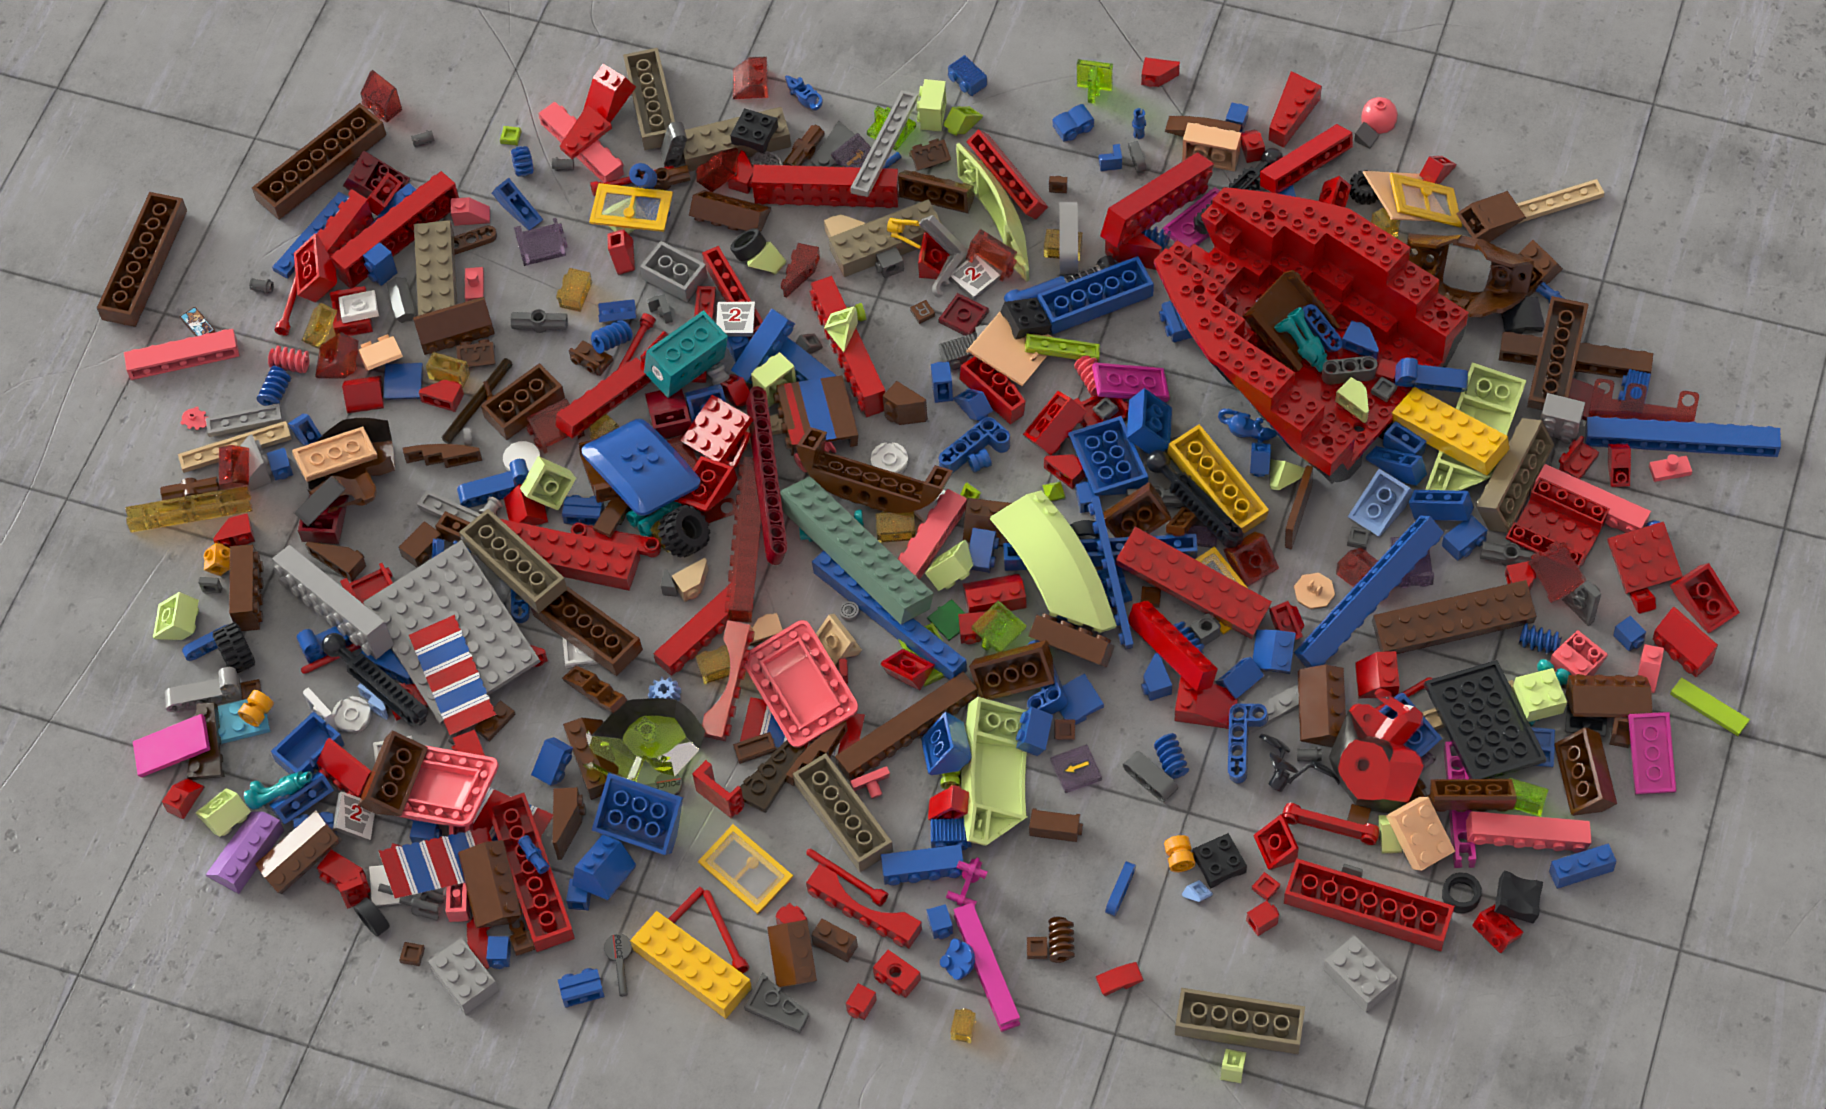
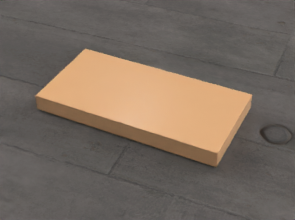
M364 427L292 450L306 482L377 459V453Z

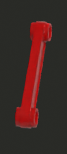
M575 523L571 527L572 534L636 546L639 549L640 555L655 558L661 552V544L655 537L615 531L610 538L594 531V526Z
M1286 803L1282 812L1288 824L1295 825L1299 823L1360 839L1362 843L1367 845H1375L1380 834V828L1374 824L1366 823L1362 825L1301 809L1295 803Z

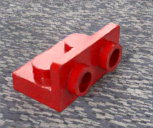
M1580 436L1577 440L1574 439L1569 446L1567 454L1563 453L1558 461L1560 463V471L1578 479L1583 477L1599 456V451L1583 443V436Z
M354 868L356 879H349L338 885L347 909L356 906L364 898H369L368 893L371 892L364 872L360 873L358 868Z
M1495 904L1480 912L1472 924L1499 953L1504 952L1510 943L1519 939L1524 933L1508 916L1496 913Z

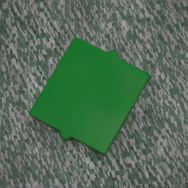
M951 599L943 606H939L927 619L950 641L959 634L958 614L966 613Z

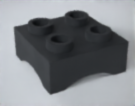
M744 108L730 135L731 144L747 146L765 154L770 139L778 128V119Z
M1037 297L1004 302L1000 311L1002 316L1009 322L1015 339H1021L1027 334L1047 335L1052 326Z
M1229 833L1192 849L1194 860L1200 867L1210 889L1227 879L1247 873V865Z
M1504 870L1498 882L1495 912L1534 924L1540 913L1539 903L1543 882L1523 879Z

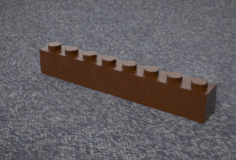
M1503 332L1498 360L1536 366L1542 337ZM1580 343L1574 371L1623 378V375L1627 376L1629 369L1651 374L1654 353L1629 350L1627 348H1614L1607 345L1600 346Z
M964 672L960 673L836 755V765L849 781L863 776L867 770L877 767L882 760L894 756L897 750L909 746L914 739L923 736L945 712L951 715L957 714L962 707L978 697L977 687Z

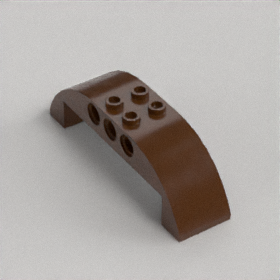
M812 427L807 429L797 444L798 456L809 476L822 488L852 503L862 504L871 509L885 512L909 513L930 505L941 494L953 470L934 465L924 482L824 451L827 432Z

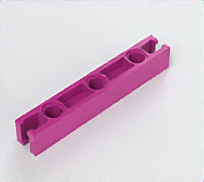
M1445 742L1443 751L1446 779H1469L1459 756H1451L1450 748L1453 746L1452 742ZM1452 767H1459L1460 770H1455ZM1449 810L1451 840L1455 850L1453 852L1454 868H1462V857L1459 856V853H1468L1469 868L1475 867L1476 849L1474 842L1463 843L1459 841V839L1467 840L1466 819L1472 810L1465 812Z
M973 903L953 909L954 919L963 941L969 944L974 951V968L1000 1031L1003 1032L1019 1026L1020 1016Z

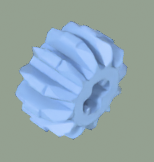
M661 676L659 682L654 680V685L649 686V698L675 699L677 701L681 699V688L678 687V682L676 680L672 681L670 677L664 680Z

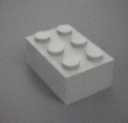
M662 241L659 242L640 266L643 280L685 302L689 301L697 291V286H701L708 277L706 264Z
M1547 393L1541 420L1551 438H1558L1565 443H1571L1574 439H1577L1585 402Z
M1355 935L1324 961L1323 970L1365 1013L1396 988L1398 978Z
M462 938L428 960L431 971L465 1015L499 992L496 981Z

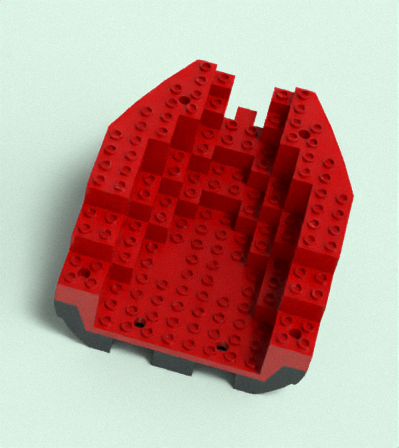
M1224 187L1212 199L1210 207L1201 215L1214 248L1208 253L1196 244L1189 248L1177 240L1169 249L1165 248L1154 260V266L1170 300L1188 331L1209 362L1227 382L1244 395L1291 451L1313 466L1331 484L1350 479L1361 467L1363 453L1377 437L1382 440L1384 439V433L1393 424V410L1413 388L1398 386L1391 398L1385 402L1371 394V389L1378 382L1379 377H1374V379L1369 381H1361L1366 387L1369 409L1367 421L1364 423L1335 402L1337 391L1345 383H1324L1321 379L1322 371L1318 372L1315 366L1312 367L1305 358L1300 362L1303 367L1297 372L1292 371L1277 360L1242 316L1284 272L1294 270L1300 274L1303 282L1312 289L1316 298L1324 304L1329 314L1335 317L1336 322L1340 326L1335 331L1341 339L1351 321L1361 322L1370 328L1379 349L1377 369L1382 358L1397 363L1403 358H1415L1418 360V365L1446 368L1463 338L1469 312L1438 293L1440 281L1438 278L1409 261L1410 246L1351 209L1277 193ZM1332 340L1331 346H1334L1335 340ZM1342 347L1335 352H1328L1324 348L1325 353H1327V360L1364 357ZM1357 426H1361L1364 428V430L1358 432L1354 428Z

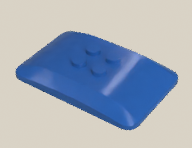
M635 419L582 447L583 457L637 515H648L696 490L700 486V478L693 469L643 419Z

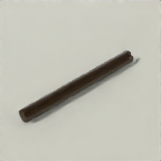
M504 358L486 380L489 383L491 392L512 367L511 360ZM484 384L442 435L441 438L445 443L450 444L487 398Z

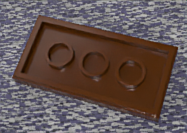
M1307 465L1305 467L1285 528V548L1288 549L1293 548L1312 490L1313 466Z

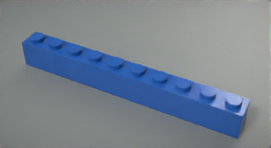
M1593 416L1587 417L1585 444L1592 447H1608V444H1628L1631 449L1778 457L1781 449L1780 428L1772 426H1740L1734 424H1705Z
M1420 515L1293 652L1306 668L1325 665L1326 660L1337 653L1338 647L1343 642L1349 640L1351 633L1356 628H1359L1364 623V619L1377 609L1376 606L1389 596V592L1402 582V578L1415 568V564L1427 555V551L1440 541V537L1444 532L1431 516Z
M1185 534L1179 537L1173 535L1153 536L1194 559L1197 558L1196 534ZM1129 537L1109 538L1115 566L1116 559ZM1081 539L1080 541L1094 567L1102 566L1101 559H1104L1103 553L1098 551L1097 541L1099 539ZM1003 543L1005 571L1028 570L1010 543Z
M824 550L812 561L815 575L848 601L856 603L863 613L895 638L904 642L919 657L935 664L934 668L947 679L951 680L960 673L967 672V662L964 657L914 618L900 624Z

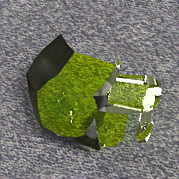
M648 698L626 701L592 735L588 729L586 737L588 745L594 754L615 763L619 767L618 774L616 775L636 781L644 760L656 771L675 777L700 750L705 730L695 715L675 699ZM592 762L583 764L589 770L595 769L605 776L611 773Z

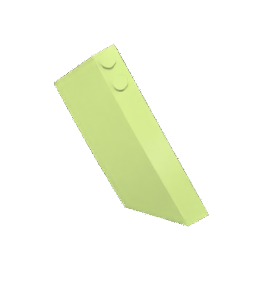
M960 143L956 144L958 178L963 183L974 186L975 196L988 211L1003 240L1005 259L1026 282L1029 281L1025 234L1013 203L982 160L979 161L974 154Z
M1472 362L1468 372L1467 391L1461 392L1456 409L1507 435L1526 380ZM1439 451L1425 490L1462 491L1491 478L1495 467L1486 476Z
M1042 490L1026 494L991 516L990 520L1012 545L1032 575L1048 607L1050 616L1056 617L1059 615L1068 618V622L1079 626L1086 624L1094 627L1093 630L1100 633L1116 628L1117 625L1102 582L1090 557L1072 527Z
M977 697L968 703L965 730L972 758L967 765L962 767L961 789L969 792L968 814L963 816L967 841L986 846L1028 817L1026 816L1025 803L1027 752L1016 748V735L1021 728L1020 717L1027 710Z

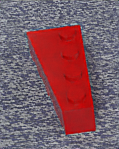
M1290 72L1269 127V141L1283 148L1286 146L1320 101L1321 85L1297 73Z
M353 189L348 193L350 197L347 201H342L339 204L338 208L340 210L336 215L329 217L326 228L324 230L320 229L317 233L330 259L337 250H340L351 239L357 237L374 221L368 199Z
M976 356L961 365L959 380L970 389L984 392L991 408L1010 425L1024 415L1026 401L1007 376Z

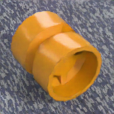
M253 690L247 698L248 703L242 705L238 715L246 723L259 727L265 718L264 714L269 713L274 702L264 693Z
M1177 835L1164 842L1166 854L1169 856V867L1172 872L1188 871L1195 866L1188 836Z

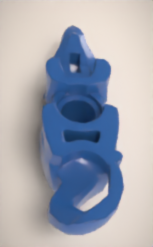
M789 75L785 76L787 86L790 89V95H796L801 105L813 111L818 110L822 106L823 99L821 95L814 91L810 84L805 85L801 77L795 79Z
M1221 409L1218 414L1219 420L1227 424L1231 433L1236 437H1252L1258 439V443H1262L1265 440L1278 436L1273 429L1265 428L1261 425L1264 421L1262 418H1256L1254 421L1250 419V414L1231 409ZM1225 414H1232V415H1234V416H1233V417H1230V418H1226L1224 415H1225Z

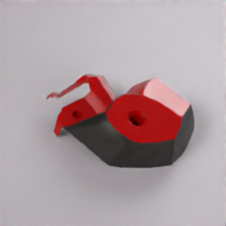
M1379 688L1374 693L1377 699L1398 712V716L1392 720L1369 704L1353 705L1347 712L1329 755V760L1342 787L1355 805L1370 808L1371 811L1391 813L1409 802L1421 771L1425 766L1421 756L1404 745L1423 725V713L1415 706L1404 705L1392 697L1391 692Z

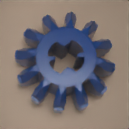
M519 146L512 149L511 158L515 174L518 177L532 174L534 169L529 148L527 146Z

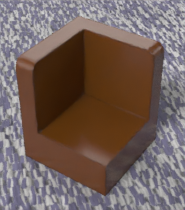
M1614 718L1609 745L1624 748L1630 747L1628 719Z

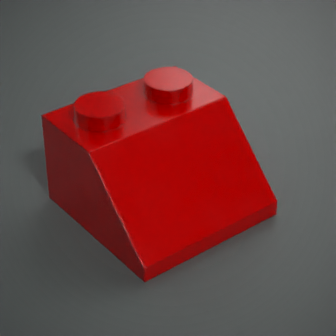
M1396 651L1375 652L1355 662L1358 699L1377 698L1374 693L1379 688L1391 692L1392 697L1398 695L1400 685Z

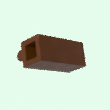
M1033 808L1029 825V836L1077 842L1078 835H1082L1083 823H1080L1081 814L1072 815L1040 811L1037 808Z

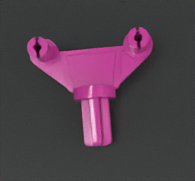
M980 858L971 859L969 864L959 860L956 868L963 870L962 876L966 881L960 895L948 890L946 899L957 902L958 906L973 903L975 908L977 901L965 896L970 884L977 882L980 877L985 879L988 871L980 869L982 866V862L979 861Z

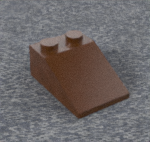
M577 787L553 789V846L558 860H562L582 824V815H586L583 795H579Z

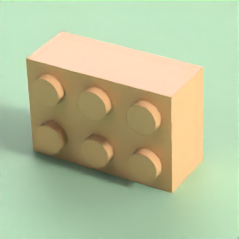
M1188 123L1183 138L1182 161L1198 152L1213 162V167L1235 171L1240 155L1241 133L1197 123Z
M1418 797L1386 815L1412 869L1422 871L1455 852L1429 797Z

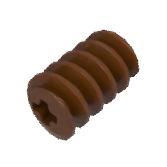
M1064 917L1050 918L1048 920L1050 925L1049 960L1061 963L1074 958L1075 953L1071 952L1074 950V945L1071 944L1074 942V938L1071 937L1074 935V930L1070 929L1074 927V923Z

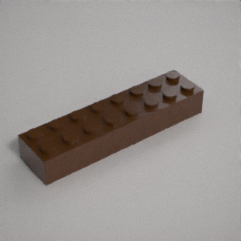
M359 103L255 184L252 190L256 201L280 220L360 157L363 151H367L384 138L387 134L383 122Z
M154 192L148 193L97 306L102 320L136 327L187 213L183 198Z
M1524 580L1373 615L1372 624L1380 652L1396 651V654H1401L1519 627L1525 623L1532 624L1537 616L1527 581Z

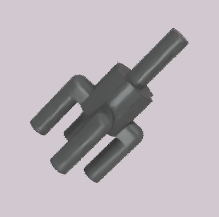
M379 884V892L393 895L390 886ZM445 887L400 897L399 903L412 906L411 912L414 915L438 921L440 913L437 911L439 905L427 902L426 900L431 899L444 903L446 897L444 895Z

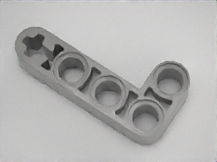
M1059 202L1060 274H1075L1078 272V202Z
M224 667L218 671V679L166 689V710L176 713L196 709V705L200 703L214 702L218 705L241 699L240 678L236 669Z

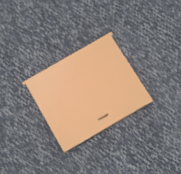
M1363 172L1391 220L1431 221L1397 212L1390 174L1395 173L1423 180L1419 174ZM1402 184L1406 205L1427 210L1421 189ZM1433 194L1428 196L1431 211L1445 214Z
M1001 312L997 314L966 350L967 353L969 352L1021 386L1026 383L1048 356L1038 354V352H1025L1026 336L1021 339H1015L1009 322L1002 316ZM1047 334V335H1040V336L1052 337V336L1049 335V334Z

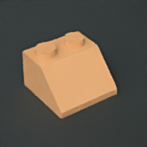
M387 334L379 337V342L374 344L371 341L361 344V349H358V352L366 370H371L403 357L394 336L389 337Z

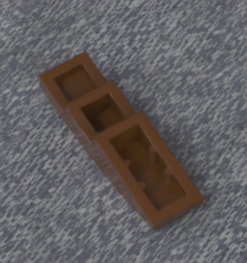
M1169 116L1165 132L1184 137L1188 123H1197L1204 126L1240 132L1241 125L1205 117Z
M423 444L403 447L406 463L424 460L426 466L444 462L445 468L483 461L480 449L477 447L457 444Z
M622 498L610 500L594 525V531L611 538L617 526L622 525L626 518V513L632 509Z
M575 665L562 677L563 681L576 691L612 713L617 711L627 701L624 694L613 690L610 684L599 680L596 674Z
M846 721L827 730L809 745L786 773L787 783L795 786L794 772L825 753L829 758L832 756L847 732Z

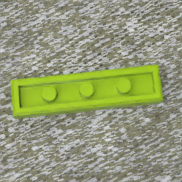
M1027 334L1025 352H1038L1041 355L1076 360L1087 355L1099 361L1100 344Z
M1682 677L1671 690L1670 695L1736 736L1741 734L1750 721L1749 718Z

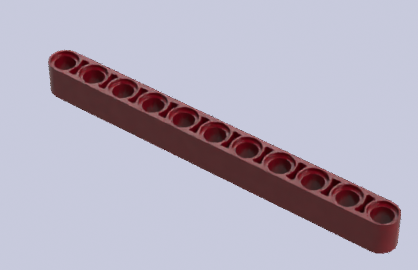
M755 386L749 392L746 400L747 415L753 419L749 426V431L751 433L750 439L767 561L772 565H779L782 563L788 547L767 393L762 387Z

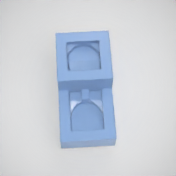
M360 683L357 686L360 696L368 700L372 712L387 720L389 716L384 703Z

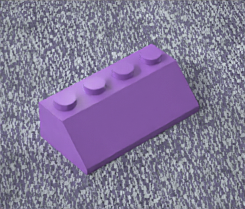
M251 812L206 873V877L239 894L256 871L257 866L255 863L271 850L284 832L280 820L265 812Z

